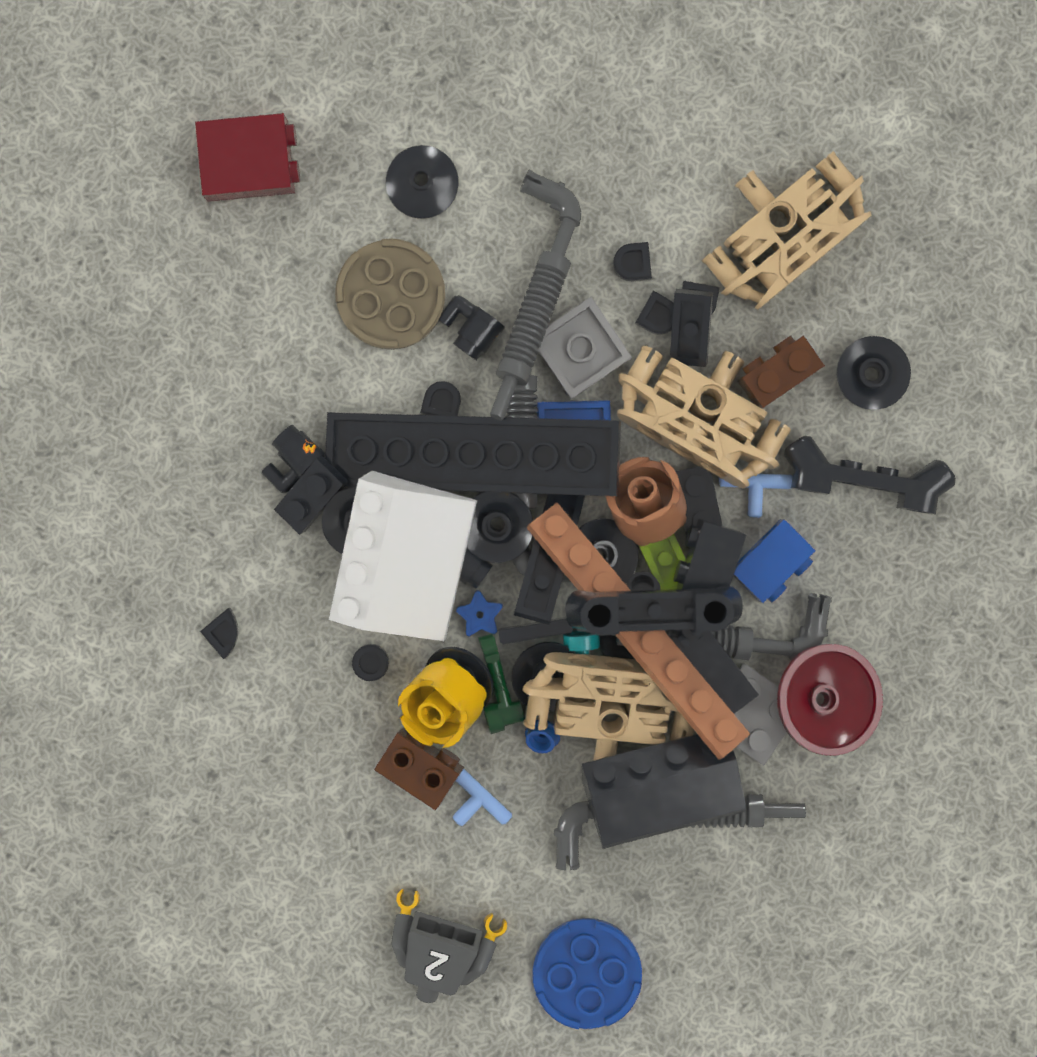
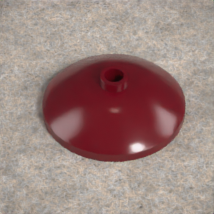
M839 644L816 645L799 653L784 670L777 691L778 713L788 735L802 748L812 753L826 756L847 754L862 746L872 736L878 726L883 709V691L880 679L871 663L856 650ZM818 693H822L824 696V701L820 706L816 702Z

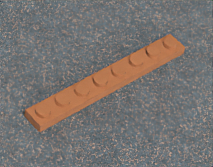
M555 503L527 526L528 531L577 590L591 592L631 591L558 503ZM664 630L619 632V635H616L719 760L724 758L750 735L748 730Z

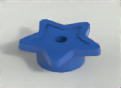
M476 590L470 604L456 607V612L466 620V635L470 637L480 630L496 634L498 630L495 617L503 608V604L487 602L482 592ZM477 612H483V617L478 618L476 616Z

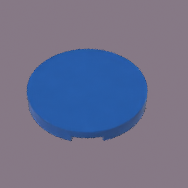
M580 918L561 924L544 938L533 962V984L540 1004L553 1019L570 1028L578 1030L579 1028L593 1029L606 1025L608 1027L616 1023L631 1010L641 990L642 966L636 947L622 930L603 920Z

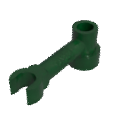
M493 634L478 637L485 663L493 680L496 702L486 705L483 711L490 734L504 731L505 726L524 721L525 717L519 699L511 700L505 675H503L504 672L495 637H493Z

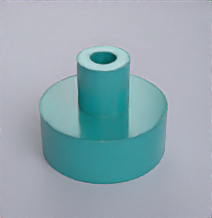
M573 630L571 633L563 634V644L570 649L569 651H575L576 654L590 655L589 650L600 647V635Z

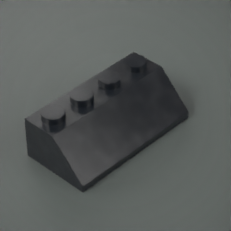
M698 734L582 764V783L602 849L746 812V804L734 751L732 750L719 760Z

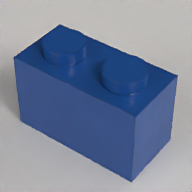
M780 519L738 560L733 576L758 602L764 603L768 599L772 603L787 589L783 583L793 573L798 577L813 563L810 556L816 550L785 519Z

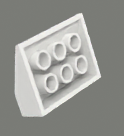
M371 471L359 478L329 620L365 631L444 641L449 627L477 500Z

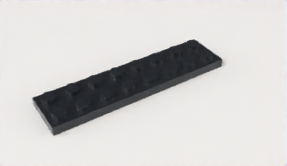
M327 412L325 459L349 481L344 487L357 486L359 478L371 471H375L439 490L618 497L621 421L505 417L501 421L492 417Z

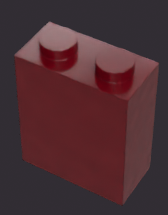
M284 113L195 122L202 196L208 202L295 193L294 183H300V169L298 160L292 161L291 146H297L295 125L288 123Z

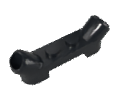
M807 435L785 448L784 452L785 458L794 469L791 488L827 495L830 494L833 481L898 493L896 508L936 515L938 497L955 486V475L949 466L941 460H934L909 478L898 477L899 470L877 466L876 472L862 470L863 463L841 460L840 466L830 464L813 438Z
M722 586L712 589L614 592L577 590L568 596L565 614L567 622L571 627L584 629L596 635H619V632L690 629H694L696 632H716L725 629L731 623L740 619L743 603L739 591L733 586Z

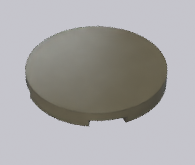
M382 239L355 251L342 266L336 282L335 298L344 324L359 340L380 349H402L420 342L436 327L445 306V284L437 264L422 248L404 240Z

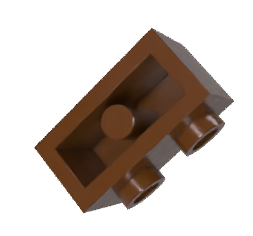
M790 335L773 347L776 355L765 362L760 356L742 368L746 375L739 379L738 383L753 404L763 409L825 366L804 335L796 341Z
M403 727L396 734L374 770L436 811L465 767L459 764L460 759L453 752L445 748L438 750L434 746L424 745L414 739Z

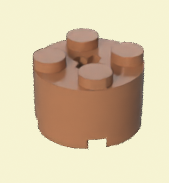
M637 457L619 466L618 497L606 496V500L615 523L624 536L633 540L639 546H646L670 537L679 528L684 526L687 519L686 499L678 475L671 465L662 460L658 462L649 460L648 457Z

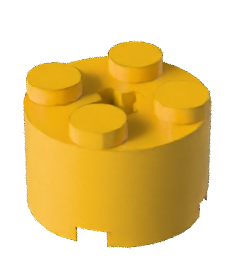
M444 658L441 661L433 662L427 665L399 696L398 706L401 704L403 713L400 717L402 725L414 739L424 745L432 746L435 743L444 745L442 748L451 747L463 737L479 718L487 693L484 687L478 684L476 679L467 670L459 666L455 660Z

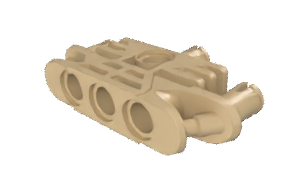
M833 151L815 167L823 174L839 195L835 196L830 189L825 192L822 188L825 182L822 179L818 181L814 179L816 172L812 168L775 198L757 177L755 171L749 172L735 186L737 189L739 188L758 213L724 242L727 248L732 246L734 249L732 255L736 259L739 256L742 258L741 265L746 272L743 274L722 250L721 246H718L702 260L725 287L721 294L725 296L733 294L742 299L754 301L757 303L754 308L759 310L872 216L871 211L865 213L863 208L864 200L860 187L864 182L863 176L855 179ZM847 199L849 205L852 206L854 219L849 220L839 208ZM826 203L829 208L811 221L808 216L822 204ZM778 210L784 213L787 218V225L780 228L774 226L769 219L770 212ZM797 223L802 230L784 244L779 237L786 235ZM769 248H772L775 252L756 267L753 262ZM757 277L767 291L763 294L752 289L747 283Z
M642 346L628 374H619L624 406L623 409L617 410V416L625 424L739 488H747L749 486L748 479L752 476H757L766 469L772 470L779 466V462L775 457L787 435L790 434L791 429L784 424L775 436V432L781 422L770 419L757 446L751 445L755 437L754 434L760 428L761 422L765 419L768 412L729 390L740 368L744 365V361L739 356L728 368L734 354L724 351L710 379L680 361L670 358L657 383L651 388L647 383L659 362L662 361L663 356L658 351H655L649 363H646V359L653 348ZM708 395L714 398L717 404L716 410L704 408L701 404V396ZM637 399L646 405L642 413L634 411ZM738 459L748 462L747 467L741 471L735 467Z
M563 652L548 653L543 659L544 663L547 664L545 668L540 670L535 679L526 682L522 688L523 692L529 695L524 725L529 729L535 730L536 716L538 715V730L547 729L550 700L557 699L555 705L556 714L553 718L555 734L597 739L594 760L616 755L618 741L653 745L665 743L670 710L675 711L672 732L670 734L671 741L692 736L694 733V729L636 659ZM556 670L564 673L563 678H552ZM610 713L620 715L615 721L607 722L603 720V718Z

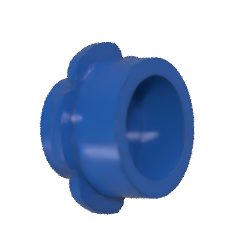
M539 720L535 722V730L529 728L525 730L526 744L532 751L542 754L548 753L560 742V735L555 734L554 724L550 721H547L548 727L545 730H538Z

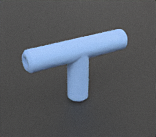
M758 474L749 478V486L747 487V515L760 518L763 507V488L791 489L793 476L790 474ZM719 478L720 487H737Z
M463 769L456 782L471 797L453 815V820L458 825L464 826L479 808L483 806L496 820L505 825L511 819L512 813Z

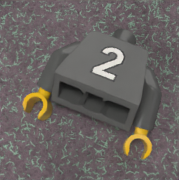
M404 889L399 891L396 902L401 910L400 914H396L391 945L398 964L405 968V981L418 986L416 996L420 1001L434 1003L439 993L449 996L455 995L460 985H469L486 972L497 946L494 941L496 937L503 935L507 929L505 919H503L500 929L492 931L489 928V923L493 918V913L487 915L483 923L486 930L485 937L483 938L481 937L482 930L415 911L414 917L411 916L412 909L419 904L420 895L418 891H415L414 903L408 906L402 901Z

